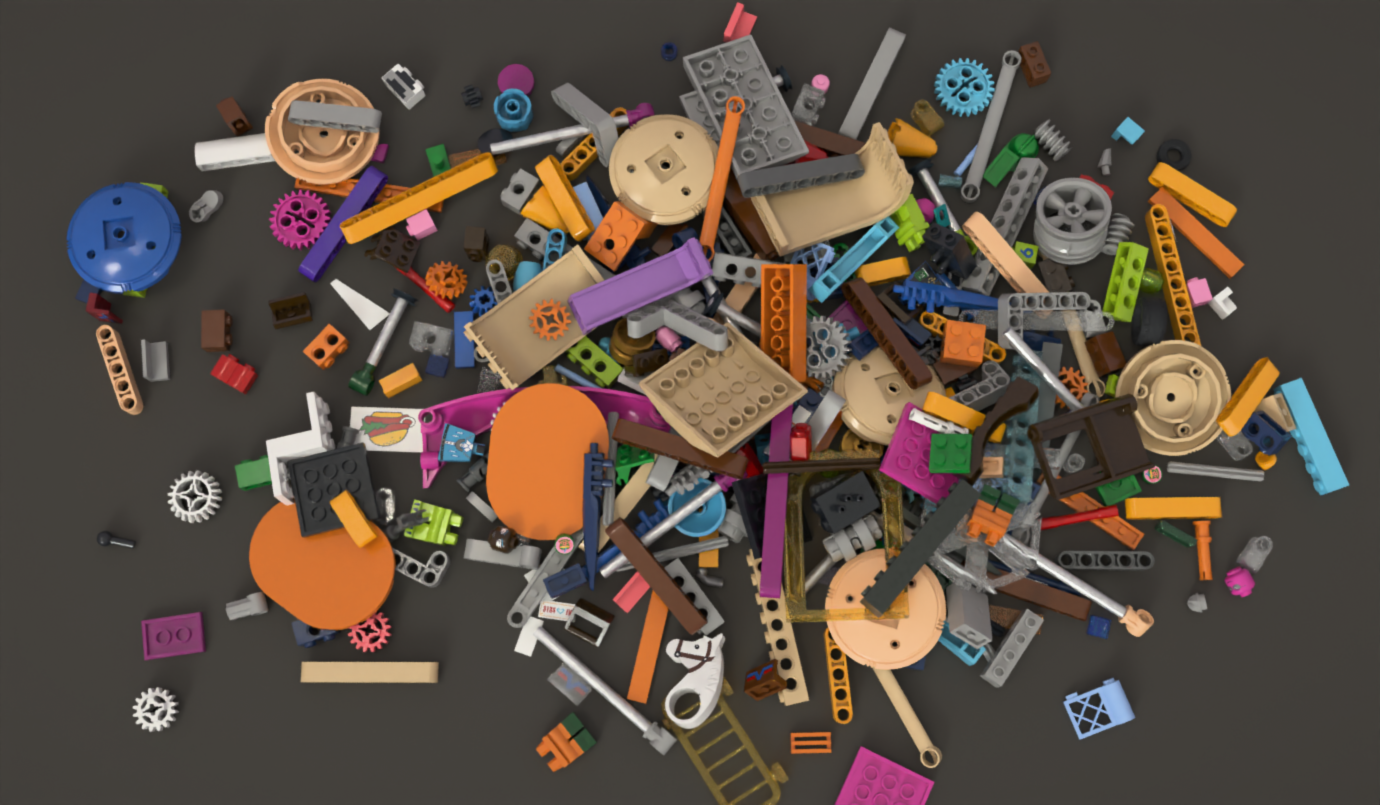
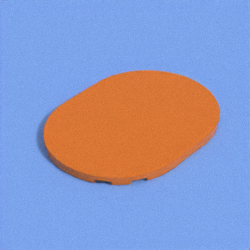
M557 383L533 385L513 395L502 406L494 420L490 436L486 476L488 498L499 519L507 527L514 529L516 533L524 537L536 540H555L560 534L571 535L583 527L584 453H590V443H598V453H605L604 459H608L609 436L605 420L597 406L585 394L572 387Z
M295 499L294 504L288 506L279 502L265 514L254 531L249 550L251 572L260 589L302 622L322 630L347 629L360 622H364L377 612L392 589L396 560L389 539L371 521L369 522L377 533V537L361 548L354 542L346 528L303 538L301 536Z

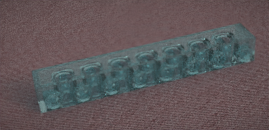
M1032 350L1042 360L1043 351ZM1017 353V355L1013 356L1012 366H1015V373L1012 372L1011 381L1014 382L1019 376L1036 385L1040 393L1041 377ZM1022 369H1028L1030 373H1024ZM1039 397L1029 411L1008 419L1011 420V423L1006 431L1009 445L1005 446L1004 456L1008 458L1007 464L1004 463L1003 475H1006V482L1002 483L1001 494L1006 493L1020 500L1019 503L1028 504L1031 499L1035 456L1031 440L1027 436V430L1031 424L1037 423ZM1022 422L1026 425V427L1021 428L1018 426L1017 423ZM1016 441H1022L1025 446L1017 445ZM1014 459H1020L1023 464H1016ZM1018 477L1022 483H1015L1012 478Z

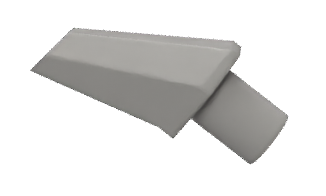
M1111 148L1103 151L1098 164V168L1102 169L1103 176L1110 175L1109 166L1112 165Z

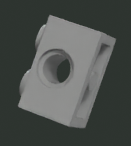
M520 168L518 173L515 172L513 174L509 187L504 188L500 197L503 206L522 216L520 214L521 211L534 197L541 183L538 178ZM517 189L524 190L521 194L515 193Z

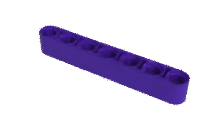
M374 166L367 168L299 266L298 271L313 282H317L322 277L347 241L340 228V224L370 208L387 183L388 175Z

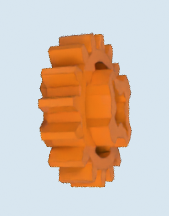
M441 261L440 265L434 263L433 267H429L425 277L427 280L426 285L430 286L429 291H435V296L441 294L442 299L445 296L452 299L453 295L458 298L460 293L463 294L468 282L466 281L467 275H462L464 270H458L457 264L453 267L451 262L445 265Z
M544 299L542 300L543 305L535 304L537 310L531 309L534 316L529 317V320L533 321L529 327H535L533 334L540 333L539 339L546 336L547 341L550 340V337L557 340L558 334L563 337L564 333L562 331L569 330L566 324H570L571 321L567 320L566 317L570 313L564 312L567 307L563 306L561 308L560 301L553 304V299H550L549 303ZM552 307L549 312L544 313L541 311L544 308ZM558 311L562 315L563 323L560 320H558ZM550 315H552L553 321H555V323H550V325H547V320L545 319V316L549 317ZM537 318L542 322L543 326L541 329L537 324ZM555 327L559 329L554 333H547L550 328Z
M1062 367L1059 371V377L1064 376L1061 382L1067 385V388L1070 389L1069 391L1073 395H1077L1078 401H1081L1083 395L1088 393L1084 389L1088 383H1083L1082 381L1085 376L1079 377L1080 371L1078 370L1074 373L1073 367H1070L1068 371H1066L1065 367ZM1056 394L1055 405L1060 403V408H1063L1066 404Z

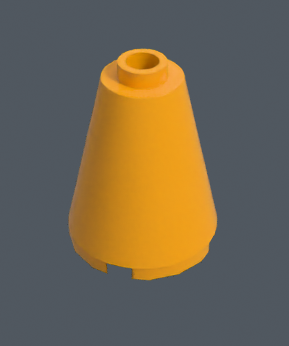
M895 118L896 122H892L888 129V136L891 143L896 146L898 156L930 158L935 155L938 147L935 140L903 120Z
M543 185L526 204L520 214L549 230L561 229L567 235L569 230Z

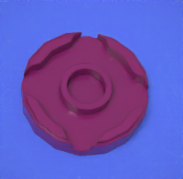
M512 64L500 72L497 83L501 93L507 89H519L528 97L534 89L535 81L532 72L527 67L521 64Z

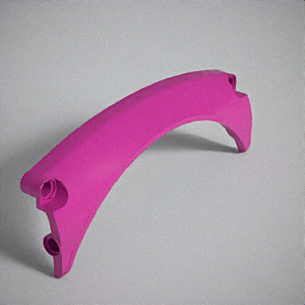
M569 386L592 400L600 410L607 427L608 413L617 412L619 419L632 421L667 433L671 428L664 418L656 412L657 409L646 396L611 389ZM528 387L474 394L421 410L418 414V420L421 423L423 452H421L420 457L421 468L423 469V488H430L440 470L447 463L438 461L445 423L472 432L478 437L491 430L493 426L491 425V420H495L493 413H498L497 407L502 408L503 402H507L513 395ZM433 415L431 422H424L425 416Z

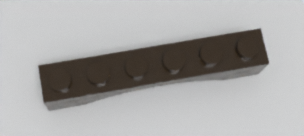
M1019 376L1014 382L1011 381L1009 383L1006 393L997 399L994 409L986 414L983 424L977 426L974 430L970 473H952L953 476L960 480L964 479L971 486L975 484L984 472L983 456L991 435L1009 418L1029 411L1039 397V389L1036 385Z

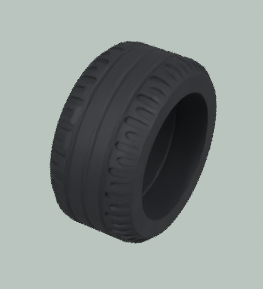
M1143 296L1135 304L1131 325L1132 340L1136 346H1153V344L1161 343L1164 339L1167 326V306L1162 298Z

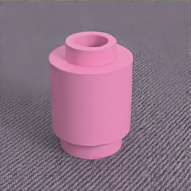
M661 326L655 332L656 340L663 348L667 349V352H676L683 344L675 331L667 326Z

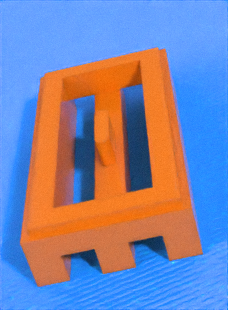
M831 732L790 733L791 754L832 753ZM826 736V740L795 741V737ZM795 745H827V748L795 749Z

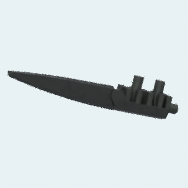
M900 486L896 493L891 489L888 494H885L879 489L875 496L882 500L880 507L913 530L918 525L922 527L926 523L923 520L926 512L919 510L923 502L922 499L916 497L914 502L910 504L908 499L902 498L907 491L903 486ZM951 532L940 544V547L994 575H1002L990 562Z

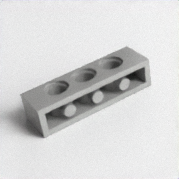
M715 252L712 265L714 274L711 276H715L714 280L726 281V278L733 279V283L742 285L745 282H751L752 286L761 288V264L786 263ZM735 264L737 271L729 274L726 271L727 265ZM748 267H753L756 273L754 276L748 277L745 275V270Z
M679 558L664 567L673 579L676 576H680L683 579L684 583L681 589L685 593H693L695 595L693 603L696 607L706 610L708 623L697 631L699 635L703 633L704 636H707L725 622Z
M1029 609L1022 610L980 674V677L996 688L1001 687L1044 620Z

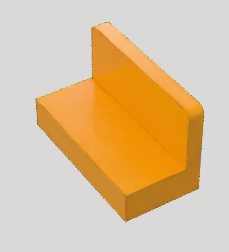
M414 363L379 380L383 392L388 398L423 381Z

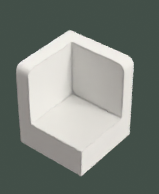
M1229 287L1221 291L1208 303L1222 320L1237 309L1236 305L1228 297L1233 293Z

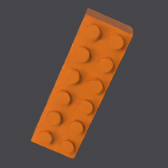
M761 264V350L795 380L804 382L806 381L807 264Z

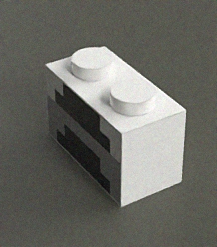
M397 64L382 77L385 86L410 110L425 97L424 86L418 79L415 81L411 77L412 74L406 67L402 68Z

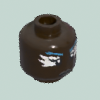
M497 526L490 531L488 543L492 550L508 554L517 548L519 538L514 529Z

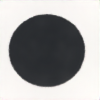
M491 129L480 136L478 148L482 153L490 152L492 154L490 144L511 140L513 137L507 130Z

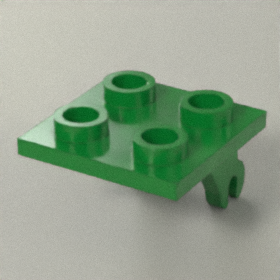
M626 444L618 447L615 466L616 471H618L617 484L622 485L621 479H624L625 484L628 483L631 467L654 462L655 453Z

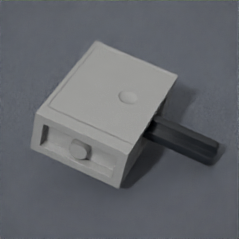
M962 579L946 587L948 615L945 621L949 623V632L976 649L993 641L992 633L998 637L1003 636L1006 631L1005 628L990 619L988 596Z

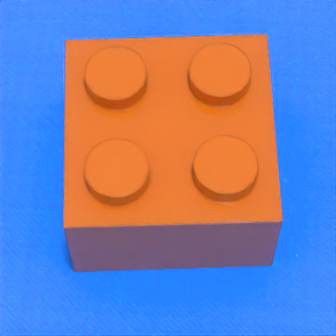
M947 320L943 327L940 362L979 367L983 359L986 325Z

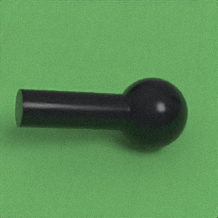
M102 531L97 535V543L104 547L113 544L134 549L136 541L114 537L108 531Z

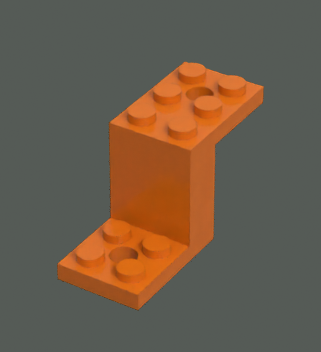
M616 201L610 207L584 250L613 271H616L637 239L649 238L658 224L643 219L626 207L624 203ZM608 239L614 241V248L612 250L606 247Z

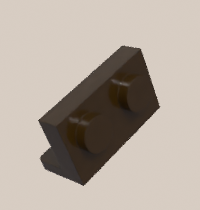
M1050 259L1038 262L1049 292H1073L1072 288L1075 287L1072 276L1068 277L1066 270L1069 269L1068 264L1057 263Z
M305 292L268 301L272 310L275 330L313 321L311 303Z
M662 348L632 355L633 364L624 366L625 374H633V377L644 376L645 372L654 373L669 362L667 349Z

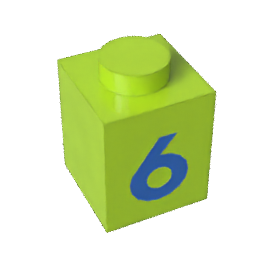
M1016 241L1012 249L1026 266L1032 269L1036 263L1039 246Z

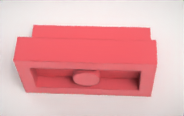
M737 2L724 32L723 42L727 43L748 36L753 29L757 16L744 12V5Z
M637 571L614 597L613 601L628 613L650 586Z

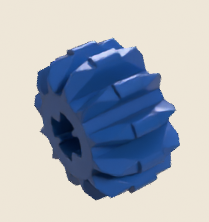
M481 286V291L475 289L476 295H470V299L473 301L469 305L474 307L472 310L474 313L479 312L480 317L497 305L491 286L487 290H485L484 286ZM486 299L489 300V302H485V304L482 303V301H486Z

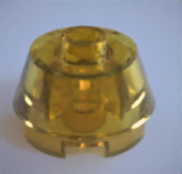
M501 244L489 251L486 256L485 265L487 266L491 260H499L504 267L507 279L510 280L514 278L520 262H523L520 251L514 246ZM492 263L489 266V271L492 274H497L500 272V266Z

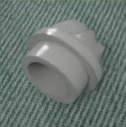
M1196 593L1189 597L1187 604L1192 611L1202 612V610L1207 609L1204 594L1198 595Z

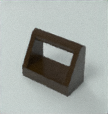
M898 281L894 283L895 285H901ZM892 284L877 298L892 319L895 317L906 326L925 307L922 304H917L916 301L915 310L907 315L888 297L893 292L894 284Z
M580 598L575 604L564 630L599 648L615 616ZM576 614L603 628L598 639L571 625Z

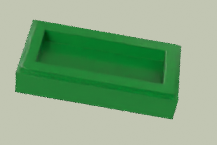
M1004 147L985 170L983 178L996 188L1020 158L1007 147Z

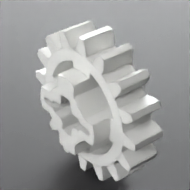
M149 688L148 693L142 692L143 698L135 699L139 703L138 706H133V709L137 710L133 717L139 718L136 724L143 723L142 729L149 728L150 732H155L156 729L157 731H163V726L170 727L169 721L176 720L173 714L179 713L178 710L174 709L178 702L172 701L176 696H168L170 691L164 690L162 692V688H156V690ZM158 696L162 697L166 703H163ZM156 706L162 707V708H159L158 710H156L155 713H154V712H150V711H152L153 709H155ZM146 716L151 718V722L146 719Z

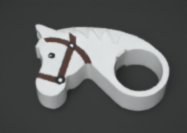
M722 633L713 639L704 636L694 642L674 639L667 645L666 652L671 659L677 663H683L689 670L688 674L669 692L665 701V709L668 716L682 728L690 729L701 725L709 717L717 704L724 673V660L721 649L725 642V637ZM686 693L700 694L701 704L697 714L686 720L676 718L674 706L678 698Z

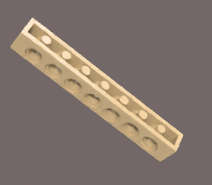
M749 549V555H746L748 566L753 568L754 574H751L753 586L757 585L758 593H755L758 605L761 604L763 612L760 613L762 624H766L765 640L767 644L770 643L772 651H769L770 661L773 659L778 660L777 675L784 680L792 678L796 682L794 689L789 690L786 688L778 692L780 703L784 702V705L788 706L809 701L782 583L780 598L760 597L761 572L758 570V564L762 562V558L754 559L752 549ZM768 601H775L778 606L777 610H768ZM773 620H779L782 623L781 630L776 631L771 627ZM778 639L785 640L787 644L785 650L777 649L776 641ZM782 659L790 660L791 667L789 670L781 668L780 663Z

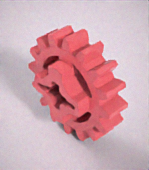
M375 612L364 624L359 625L360 623L350 627L352 632L348 633V636L353 637L350 641L351 644L357 643L356 649L363 647V652H367L370 648L371 652H375L376 647L383 649L382 643H389L386 637L392 636L391 633H388V629H391L392 626L386 624L389 618L383 619L384 613L380 612L377 615V612ZM377 620L380 621V623H381V625H382V629H380V628L378 627V625H377L378 621H377ZM367 628L369 629V628H371V629H374V631H378V632H377V633H374V632H373V633H370V634H369L368 632H366V631H364V630H362V629H367ZM358 632H360V634L363 637L362 641L358 637ZM380 636V639L373 643V640Z

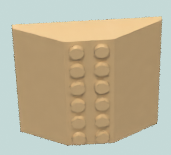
M729 322L723 325L728 329V347L726 350L714 351L700 343H696L639 382L641 389L670 426L691 445L717 458L808 393V390Z

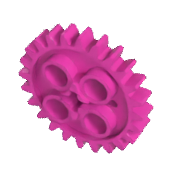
M299 190L298 195L292 191V196L290 197L284 194L285 200L279 198L278 200L281 204L273 205L277 210L270 211L274 216L269 218L270 222L273 223L270 228L275 230L273 235L278 237L277 240L280 243L283 242L285 247L290 245L294 250L298 246L299 250H302L303 245H305L307 249H310V244L314 245L316 243V240L319 239L328 226L327 223L332 220L328 217L331 215L330 210H326L328 205L323 203L324 200L321 197L318 198L316 193L311 196L308 190L305 195L302 190ZM297 205H301V208L299 210L294 211V208ZM287 212H290V213H292L294 216H296L297 218H299V219H301V220L304 219L308 224L313 225V226H315V227H314V228H311V227H309L306 223H304L303 221H301V220L297 221L295 217H293V216H291V215H288V214H286V213H287ZM312 214H317L315 219H310ZM287 221H291L289 226H284ZM308 229L305 235H300L302 230Z

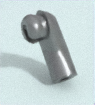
M706 568L697 569L696 578L707 586L722 588L723 578L707 576L708 570Z

